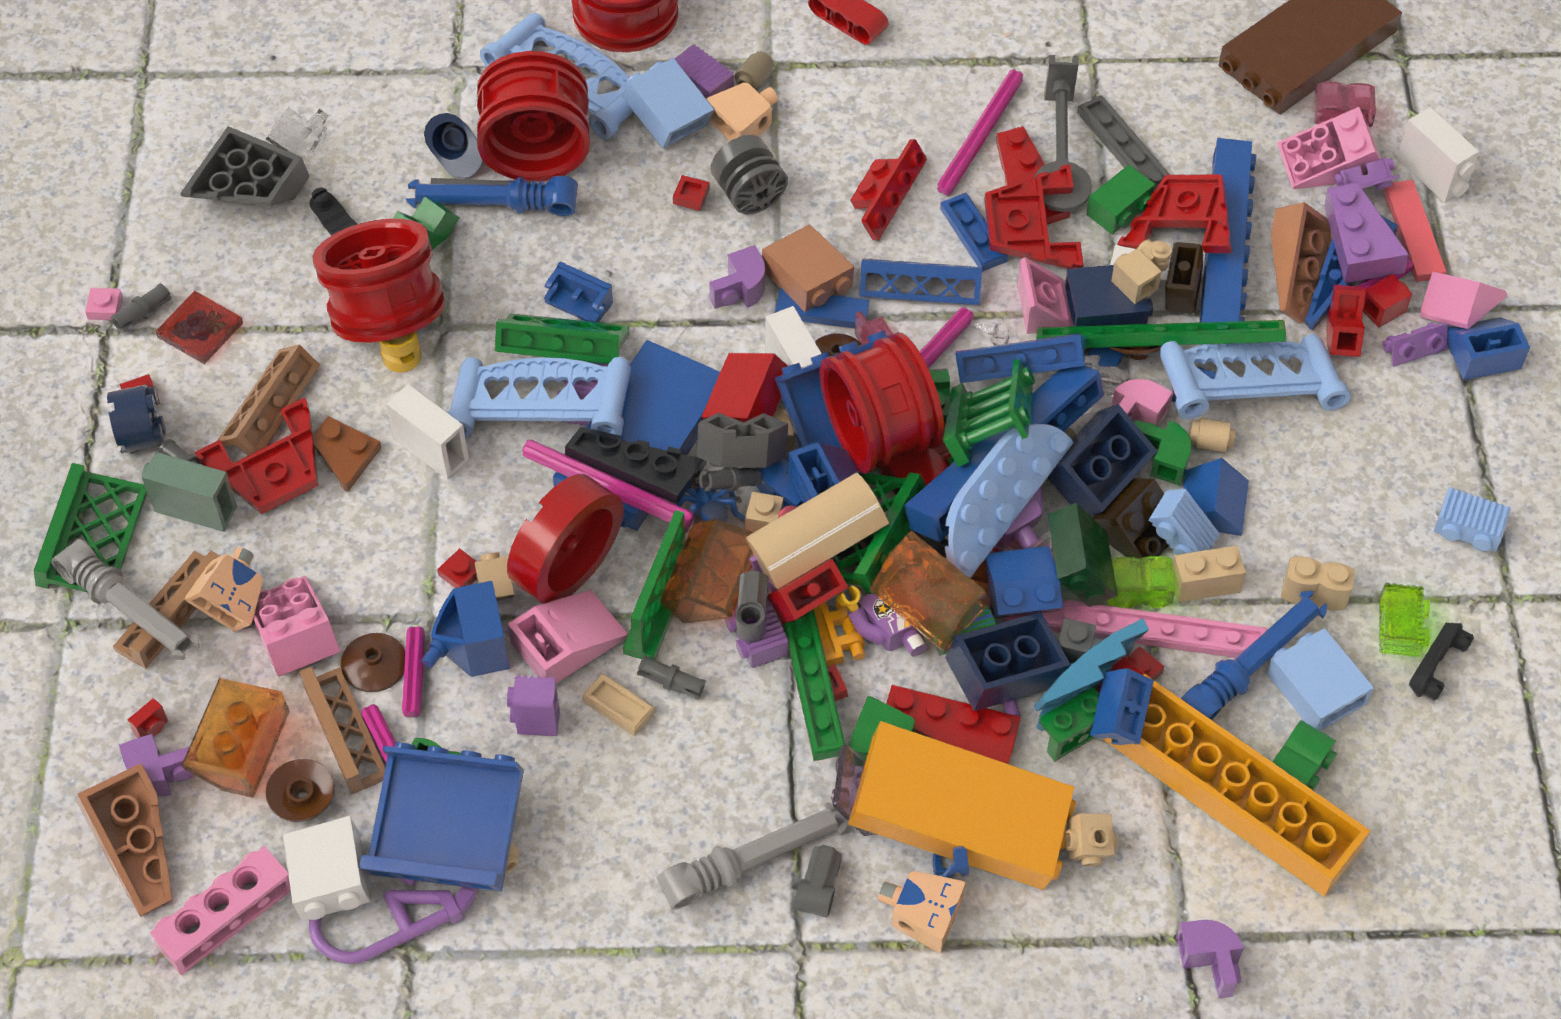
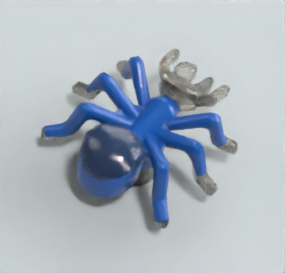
M700 474L686 491L689 495L684 494L676 504L682 507L685 501L694 503L689 511L693 512L695 524L713 532H719L726 527L728 518V507L726 504L730 505L734 517L745 523L746 516L738 511L736 504L742 502L741 497L736 496L734 491H726L724 489L715 494L713 493L716 490L704 491L705 489H702L699 484ZM726 494L730 496L729 498H721Z

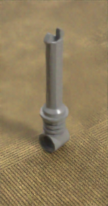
M77 539L52 558L54 568L66 582L70 584L77 583L84 590L88 591L89 598L94 603L112 604L171 650L172 659L185 660L184 652L191 645L197 649L200 647L199 637L196 633L191 637L125 586L123 573L116 567H108L98 559L94 551L83 540Z
M827 802L824 805L825 810L732 850L727 847L721 848L716 846L712 849L711 854L707 855V858L704 856L699 861L691 862V864L687 862L678 863L662 871L656 878L671 909L677 910L692 904L703 893L706 894L711 889H717L718 885L720 887L724 885L732 887L736 885V880L740 878L743 871L832 832L838 831L839 835H842L848 825V821L838 824L832 813L839 809V804Z

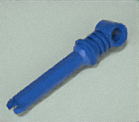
M555 176L546 183L545 181H539V184L537 181H532L531 183L523 177H518L516 181H511L509 185L422 184L419 179H415L408 184L409 189H416L415 198H406V202L411 207L416 208L417 204H420L423 198L427 197L444 205L509 206L512 210H516L518 214H523L526 210L530 209L538 210V208L540 211H544L546 208L551 214L569 216L575 213L578 183L573 178L567 176Z
M1302 591L1299 595L1301 600L1234 660L1218 661L1215 664V670L1200 684L1198 683L1189 689L1181 699L1213 720L1222 707L1228 704L1236 695H1243L1248 691L1250 676L1263 666L1276 651L1283 648L1318 615L1322 619L1325 617L1327 604L1325 603L1319 608L1309 599L1313 596L1314 592Z

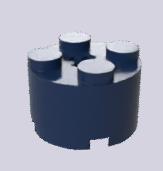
M141 385L107 393V404L114 402L115 410L109 412V418L116 444L121 446V454L157 447L164 442L163 435L166 434V427L163 416L157 417L156 405L159 404L155 386Z

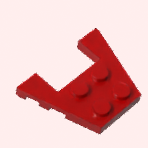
M1070 164L1060 166L1059 170L1049 174L1047 172L1037 174L1036 178L1021 183L1017 181L985 193L984 203L990 251L1020 258L1026 257L1032 261L1066 269L1083 268L1081 242L1050 243L1043 195L1072 193L1073 180Z
M1222 174L1165 175L1150 196L1151 199L1146 203L1147 208L1140 217L1134 218L1130 224L1132 228L1126 237L1122 236L1117 243L1119 246L1137 249L1143 241L1150 239L1153 228H1207L1201 245L1204 253H1231L1226 188Z
M305 397L280 409L292 433L291 435L235 463L231 462L220 440L194 452L202 465L226 472L232 490L261 515L319 486L310 407Z

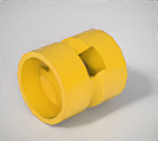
M417 331L400 338L378 342L383 363L389 370L404 373L417 367L422 355Z

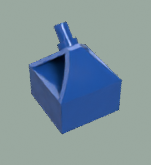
M487 581L453 588L435 620L431 632L432 642L429 644L430 650L421 662L426 667L432 668L440 657L444 658L447 656L470 677L510 669L493 582Z

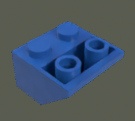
M1501 317L1478 321L1469 329L1457 326L1448 327L1447 345L1463 380L1520 370L1530 350V346L1519 323Z
M817 442L789 452L788 474L803 503L856 472L859 474L848 451L845 449Z

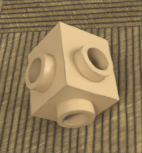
M1079 813L1067 819L1065 848L1069 851V860L1082 861V866L1103 865L1102 860L1115 855L1117 836L1113 831L1112 814Z

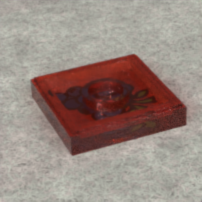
M194 290L155 332L157 338L205 365L243 324L241 316Z

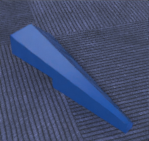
M1382 216L1396 236L1398 225ZM1333 238L1305 318V324L1312 331L1328 314V309L1331 307L1334 285L1353 286L1356 282L1344 283Z

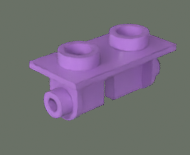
M1386 157L1365 163L1367 175L1363 176L1360 165L1340 170L1339 174L1334 175L1337 186L1358 183L1362 190L1373 185L1375 190L1392 186V180L1400 177L1399 175L1392 176L1391 170L1395 169V164L1392 158L1387 159Z
M1431 322L1427 326L1412 330L1411 334L1403 333L1397 336H1388L1382 342V346L1386 353H1392V366L1394 367L1447 350L1448 323L1434 324Z

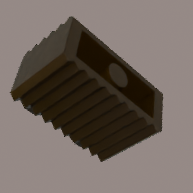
M1175 242L1173 244L1165 285V309L1167 311L1191 314L1195 312L1203 271V248L1201 244Z

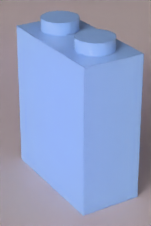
M674 58L664 63L659 61L642 74H633L626 81L627 85L622 95L623 99L662 148L707 126L714 112V108Z
M1325 628L1315 634L1312 632L1305 634L1296 645L1289 649L1283 647L1270 658L1271 662L1267 671L1268 677L1302 719L1319 731L1368 704L1374 689Z

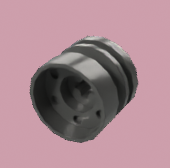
M753 134L742 135L725 144L715 154L710 165L711 174L723 191H725L734 208L739 213L745 215L758 213L773 205L784 194L788 185L786 173L776 159L773 158L772 153L763 140Z

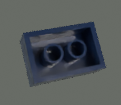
M1116 404L1098 411L1072 439L1074 443L1047 478L1070 505L1077 503L1092 516L1102 513L1158 451L1122 407Z
M1041 612L955 635L945 657L973 711L1046 691L1071 666Z

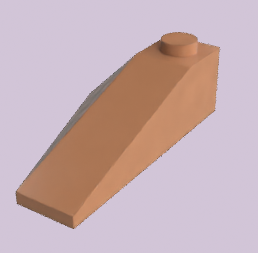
M1305 202L1276 208L1271 232L1280 311L1299 324L1305 321L1332 241L1328 219Z
M142 763L78 793L77 803L139 916L141 917L171 902L172 893L157 792Z

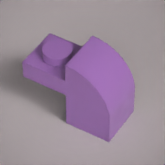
M755 245L728 254L729 275L709 282L710 301L714 309L732 305L742 299L748 308L756 304L763 296L765 290V264Z
M152 734L119 744L126 769L142 763L157 792V796L171 795L170 782L184 781L191 778L194 774L201 772L192 746L160 756Z
M1197 920L1181 922L1176 938L1183 969L1211 966L1218 998L1232 997L1237 984L1241 982V973L1237 962H1239L1244 948L1240 938L1231 928L1217 921Z

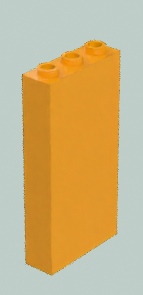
M880 721L871 739L848 825L954 860L953 849L964 846L967 850L968 865L1044 890L1051 880H1057L1061 871L1062 861L1058 860L1059 851L1065 848L1066 821L1072 817L1076 806V801L1072 799L1074 786Z

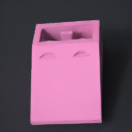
M1360 107L1277 142L1293 189L1336 184L1334 175L1339 174L1340 170L1359 165L1363 176L1367 175L1365 163L1381 159L1369 124Z
M306 576L292 578L283 585L270 590L260 591L253 621L278 677L340 652L330 621Z
M592 590L535 606L508 623L512 646L537 676L541 678L546 676L548 679L553 676L556 679V684L610 650L628 636L625 629Z

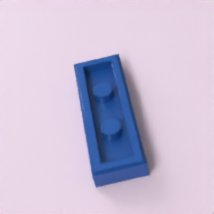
M967 192L940 202V210L976 265L982 267V272L1008 262L1007 254L990 251L987 223Z
M780 288L775 313L794 306L803 322L865 330L869 300L833 295L822 306H815L804 312Z

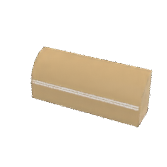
M856 472L745 538L764 575H768V582L779 589L886 526L889 522L869 485Z

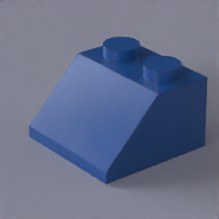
M1049 546L989 553L984 559L991 611L994 619L1035 614L1038 612H1053L1063 608L1060 581L1057 579L1056 566Z

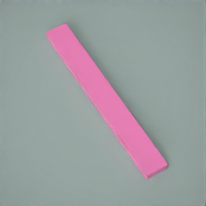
M1063 599V608L1058 611L1042 613L1052 632L1061 633L1063 620L1068 618L1097 625L1094 638L1106 639L1114 632L1143 618L1149 631L1137 640L1135 644L1234 658L1239 656L1267 631L1265 627L1107 605L1088 607L1083 602ZM1027 615L1004 617L1003 622L1024 617Z

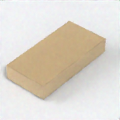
M604 673L582 695V702L634 737L655 713V707Z

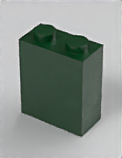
M1077 503L1048 514L1057 579L1088 607L1101 605L1106 600L1118 596L1107 531Z

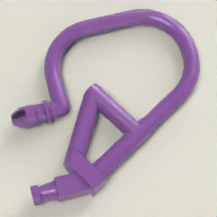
M399 879L407 885H414L417 882L414 880ZM462 887L454 898L450 890L393 889L386 892L384 899L396 921L399 931L358 951H342L329 944L321 931L322 918L316 920L309 919L310 938L317 950L333 961L343 964L365 962L449 921L453 925L463 920L462 916L476 899L475 895L478 889ZM403 904L443 905L444 908L412 924Z

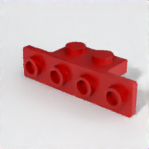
M916 139L908 141L899 158L875 159L850 199L855 209L868 208L861 222L872 240H880L927 161Z

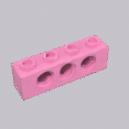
M265 846L258 851L247 854L242 859L241 864L229 873L226 872L218 876L212 886L201 894L190 897L185 902L183 908L172 916L164 917L156 924L155 929L150 932L156 946L179 974H184L291 892L288 872ZM250 882L257 883L252 889H242ZM228 904L227 908L223 911H214L218 905ZM191 926H200L194 933H185Z

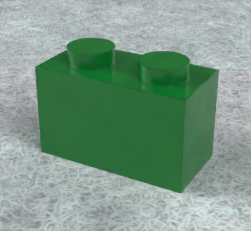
M1127 165L1089 196L1086 215L1113 235L1121 227L1126 228L1137 214L1145 211L1147 208L1146 203L1151 199L1150 196L1154 192L1155 183L1131 165Z

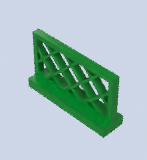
M510 313L506 319H498L496 321L495 352L609 364L613 358L619 357L620 350L629 336L630 326Z
M72 463L33 570L35 586L49 589L50 584L88 592L77 583L70 584L58 575L52 564V558L67 548L70 540L80 535H83L98 559L108 567L114 564L113 567L121 571L147 495L145 485L86 472L84 465ZM93 483L104 486L107 492L92 499L87 490L89 484ZM126 491L138 493L136 500L125 506L117 497V495ZM112 498L118 509L103 516L96 505ZM92 508L98 519L83 526L78 519V515ZM123 515L128 525L126 528L114 533L108 522ZM103 525L109 536L94 543L87 532ZM114 542L119 552L105 560L99 549Z
M859 472L867 484L877 486L872 492L876 498L882 496L884 502L880 505L884 512L888 511L886 518L889 524L852 545L855 547V553L839 560L838 555L834 556L835 564L847 584L862 586L865 593L877 595L911 532L905 504L926 487L921 474L909 472L907 478ZM900 488L897 496L887 500L886 493ZM874 536L870 545L860 550L858 543ZM860 561L854 574L844 571V568Z
M675 510L632 613L631 629L623 646V654L638 659L648 656V658L656 660L697 558V550L686 547L684 512Z

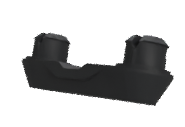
M320 187L313 190L309 203L310 208L330 235L357 225L339 201L331 193L327 192L326 188Z
M1446 622L1409 682V686L1417 697L1425 695L1433 700L1439 698L1445 687L1444 682L1433 677L1439 661L1443 660L1449 648L1454 647L1462 652L1467 651L1474 639L1473 634L1462 629V623Z

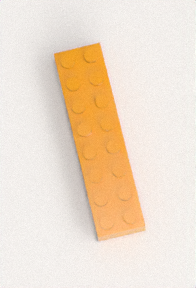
M1153 681L1140 744L1114 745L1111 744L1112 738L1103 739L1324 897L1363 849L1371 831L1156 681Z

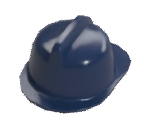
M450 113L437 114L428 121L424 131L425 143L444 169L457 178H469L476 174L481 168L483 160L477 149V138L469 125L456 115Z

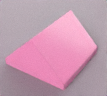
M1022 258L1020 260L1017 288L1026 334L1037 333V328L1073 326L1064 280L1030 259Z
M1432 271L1420 315L1421 318L1441 323L1446 322L1449 325L1469 329L1506 298L1507 293L1505 290L1481 282Z

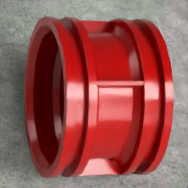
M544 51L515 52L500 57L488 65L481 73L477 83V109L480 115L477 123V149L480 157L488 167L498 174L517 180L518 177H523L526 181L539 182L550 180L555 176H565L584 162L589 153L590 127L586 116L589 104L588 84L581 70L570 60Z

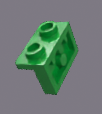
M1094 687L1040 717L1039 723L1050 736L1047 753L1054 762L1095 739L1090 734L1100 694Z

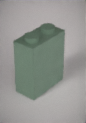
M155 452L150 463H146L142 470V480L154 512L225 532L237 508L226 472Z

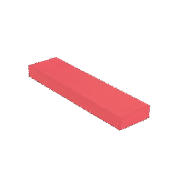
M1414 181L1392 182L1393 185L1383 188V192L1394 223L1398 225L1397 231L1401 243L1409 254L1408 259L1413 262L1411 271L1415 282L1430 280L1432 271L1446 274L1447 271Z

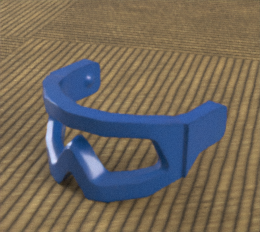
M960 846L953 849L954 862L949 868L941 867L940 855L933 853L934 875L951 878L954 873H959L962 877L968 876L970 871L966 848Z

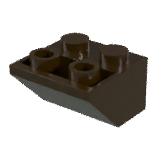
M1133 478L1102 513L1092 517L1107 531L1109 545L1142 569H1147L1169 546L1166 543L1167 540L1157 534L1156 527L1149 521L1164 495L1157 481L1152 478Z

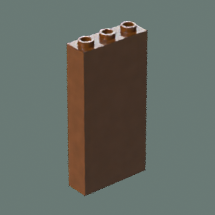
M1288 0L1222 46L1218 66L1226 74L1231 75L1241 83L1246 90L1251 91L1261 99L1267 107L1272 108L1281 115L1396 33L1402 12L1387 0Z

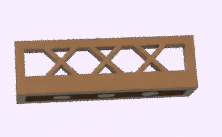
M300 344L279 349L218 440L221 441L224 447L236 445L247 456L265 448L284 420L280 409L297 401L320 364Z
M211 550L206 556L193 551L149 604L181 628L197 609L184 600L185 596L208 564L220 557V555ZM198 563L199 565H198V566L193 570V572L189 575V572H190V571L193 569V567ZM177 590V591L171 596V598L169 599V596L171 595V593H172L173 591ZM135 622L130 625L113 645L117 653L145 669L165 647ZM132 639H135L129 646V648L126 647L132 641Z
M312 666L299 671L305 691L351 795L383 782L385 766L340 667L317 677ZM338 680L340 689L336 697L324 695L321 686ZM343 696H345L347 702L342 700ZM338 707L352 711L348 724L335 720L334 714ZM355 722L357 723L359 728L353 727ZM350 733L364 738L360 751L347 747L346 741ZM367 749H369L371 755L365 754ZM363 760L375 764L378 772L361 779L358 768Z

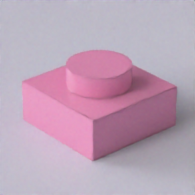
M90 288L85 311L87 319L112 320L111 316L118 313L121 308L123 298L121 289Z

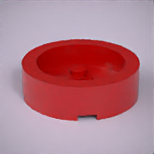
M586 474L570 476L553 487L538 502L543 507L532 522L527 519L524 521L511 546L507 561L509 579L542 604L573 595L599 568L620 530L624 512L621 498Z

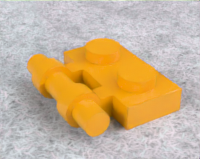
M826 602L814 608L827 667L844 663L842 652L844 650L851 651L854 660H862L866 657L863 648L865 646L864 638L856 631L847 614L849 608L840 605L838 602L835 603L836 611L829 612ZM834 626H842L845 635L837 637Z

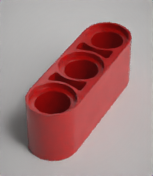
M808 0L810 10L817 17L864 45L872 43L889 26L886 15L864 0Z

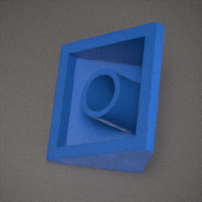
M1223 458L1187 469L1183 489L1189 492L1218 532L1237 536L1242 535L1249 480Z

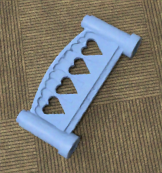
M538 13L529 14L499 40L489 42L480 50L481 60L488 67L489 64L500 57L515 52L533 51L534 44L537 41H544L547 46L555 48L548 53L556 55L565 54L568 56V59L576 61L575 65L578 68L587 67L591 73H597V77L586 79L589 98L588 111L592 113L589 117V125L593 132L602 139L607 140L618 131V126L634 112L622 97L627 85L626 81L630 77L615 62L592 46L567 34L545 28V21ZM604 80L610 81L612 86L620 87L618 91L598 94L599 84Z
M1316 334L1306 335L1302 338L1301 343L1286 341L1203 344L1183 350L1177 342L1170 341L1163 344L1160 348L1161 360L1177 397L1175 406L1179 416L1183 419H1194L1203 415L1209 408V400L1317 394L1322 408L1332 411L1342 408L1351 399L1346 383L1340 381L1322 339ZM1295 357L1299 359L1302 363L1299 374H1295L1280 362L1279 358L1289 360ZM1268 359L1272 361L1274 367L1271 376L1265 374L1251 360L1261 361ZM1238 360L1243 362L1246 366L1243 377L1236 375L1223 364V361L1233 363ZM1194 363H1214L1217 366L1215 378L1211 379Z
M468 357L461 364L451 408L447 412L463 424L465 438L472 435L475 421L489 420L592 421L591 429L621 436L624 426V419L621 416L631 372L630 363L622 357L613 358L608 366L565 358H526L482 366L481 360ZM491 380L498 382L508 380L509 384L495 399H491L486 389V384ZM520 380L527 382L538 380V385L524 399H520L515 389L516 383ZM555 380L558 383L562 380H567V386L554 399H550L544 388L546 382ZM580 380H584L587 383L592 380L598 381L595 388L583 400H580L574 389L575 383Z

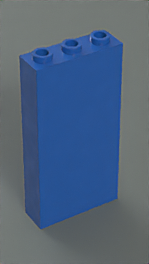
M646 340L629 365L631 372L621 416L624 419L621 440L637 442L638 439L650 442V447L667 451L668 447L681 449V454L688 455L697 441L698 423L704 420L702 414L720 371ZM590 421L586 428L591 429L592 421ZM555 472L553 475L554 487L568 478V476ZM623 502L624 512L621 527H629L638 531L649 513Z

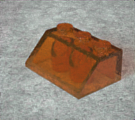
M718 519L694 522L688 532L683 549L677 557V563L670 579L666 583L660 602L683 624L731 618L738 602L740 574L751 571L752 568L749 558L754 556L745 537L754 532Z
M912 531L890 552L870 588V591L943 652L950 647L954 636L961 634L988 605L986 591Z
M219 678L183 760L182 767L222 791L254 798L290 712L282 691Z

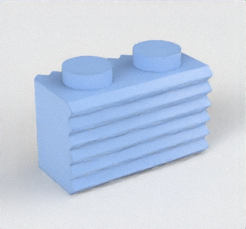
M1451 487L1444 498L1434 532L1440 533L1442 537L1450 541L1461 540L1470 543L1480 551L1491 550L1496 552L1502 540L1511 507L1486 500L1484 497L1479 498L1478 495L1473 496L1471 493L1467 494L1465 491L1461 492L1459 489L1455 490Z
M1186 489L1166 490L1149 518V521L1153 523L1152 525L1156 527L1157 534L1167 540L1166 543L1173 549L1174 555L1210 550L1215 545L1214 542L1218 540L1217 537L1220 536L1218 530Z

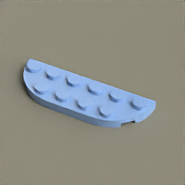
M1029 424V435L1027 438L1022 439L1016 427L1001 437L960 489L949 509L945 525L949 527V546H945V553L950 570L958 582L967 583L1074 442L1062 430L1047 424Z

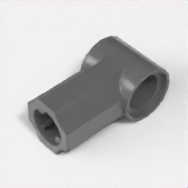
M748 571L740 574L738 606L735 613L736 629L739 637L747 642L760 640L766 631L769 577L760 571ZM747 619H756L758 621L755 624L744 623Z
M814 846L805 878L800 880L793 906L795 910L828 918L835 894L834 884L842 862V853L831 846Z

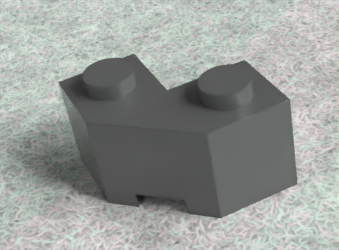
M717 413L698 423L696 457L708 461L710 465L715 467H770L772 464L786 458L789 423L764 413L744 423Z

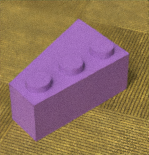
M1353 183L1327 188L1324 208L1344 283L1405 273L1409 254L1359 184Z

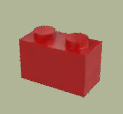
M830 559L783 587L769 593L767 597L781 622L787 623L798 619L849 587L833 559Z

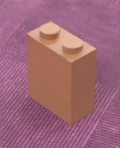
M810 224L762 249L765 274L779 288H782L804 312L815 306H822L829 297L844 294L853 286L854 266Z

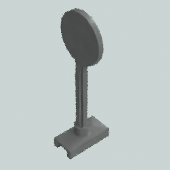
M1049 55L1044 100L1055 101L1056 161L1042 166L1034 178H1036L1037 174L1043 172L1049 174L1059 170L1060 166L1071 165L1072 193L1043 195L1045 207L1054 211L1067 212L1082 207L1089 199L1092 189L1088 173L1082 167L1068 161V101H1073L1079 58L1078 56H1073L1072 63L1055 62V55Z

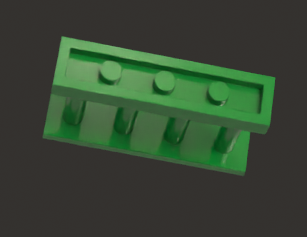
M1019 358L1013 361L1012 377L975 393L972 391L967 392L963 383L951 388L943 441L957 467L970 462L971 449H973L974 444L1013 427H1016L1022 439L1028 437L1029 424L1032 423L1030 412L1035 378L1028 366L1024 368Z

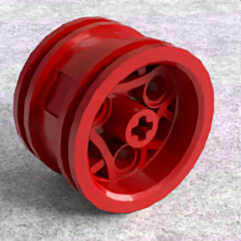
M571 0L574 24L580 35L598 48L612 52L628 53L653 47L673 31L678 19V0Z
M407 219L368 221L345 228L331 235L315 249L312 256L314 268L316 269L319 283L328 290L327 313L331 321L332 330L337 336L353 342L371 343L387 341L416 332L430 324L441 314L445 306L444 294L439 277L431 272L429 263L433 253L427 229L422 224Z
M897 332L891 334L888 338L877 339L873 343V347L854 355L851 352L844 351L836 357L830 356L821 361L820 384L831 425L842 449L848 451L860 473L867 474L872 472L875 467H886L890 464L891 457L908 451L913 454H921L928 448L934 449L942 445L945 427L937 389L921 353L908 336Z

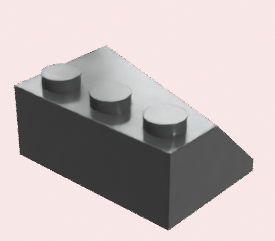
M228 126L180 194L182 197L273 206L295 199L310 176L302 157Z

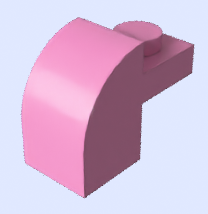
M1133 379L1120 384L1114 390L1112 406L1119 404L1131 420L1152 423L1158 426L1170 410L1173 392L1150 380Z

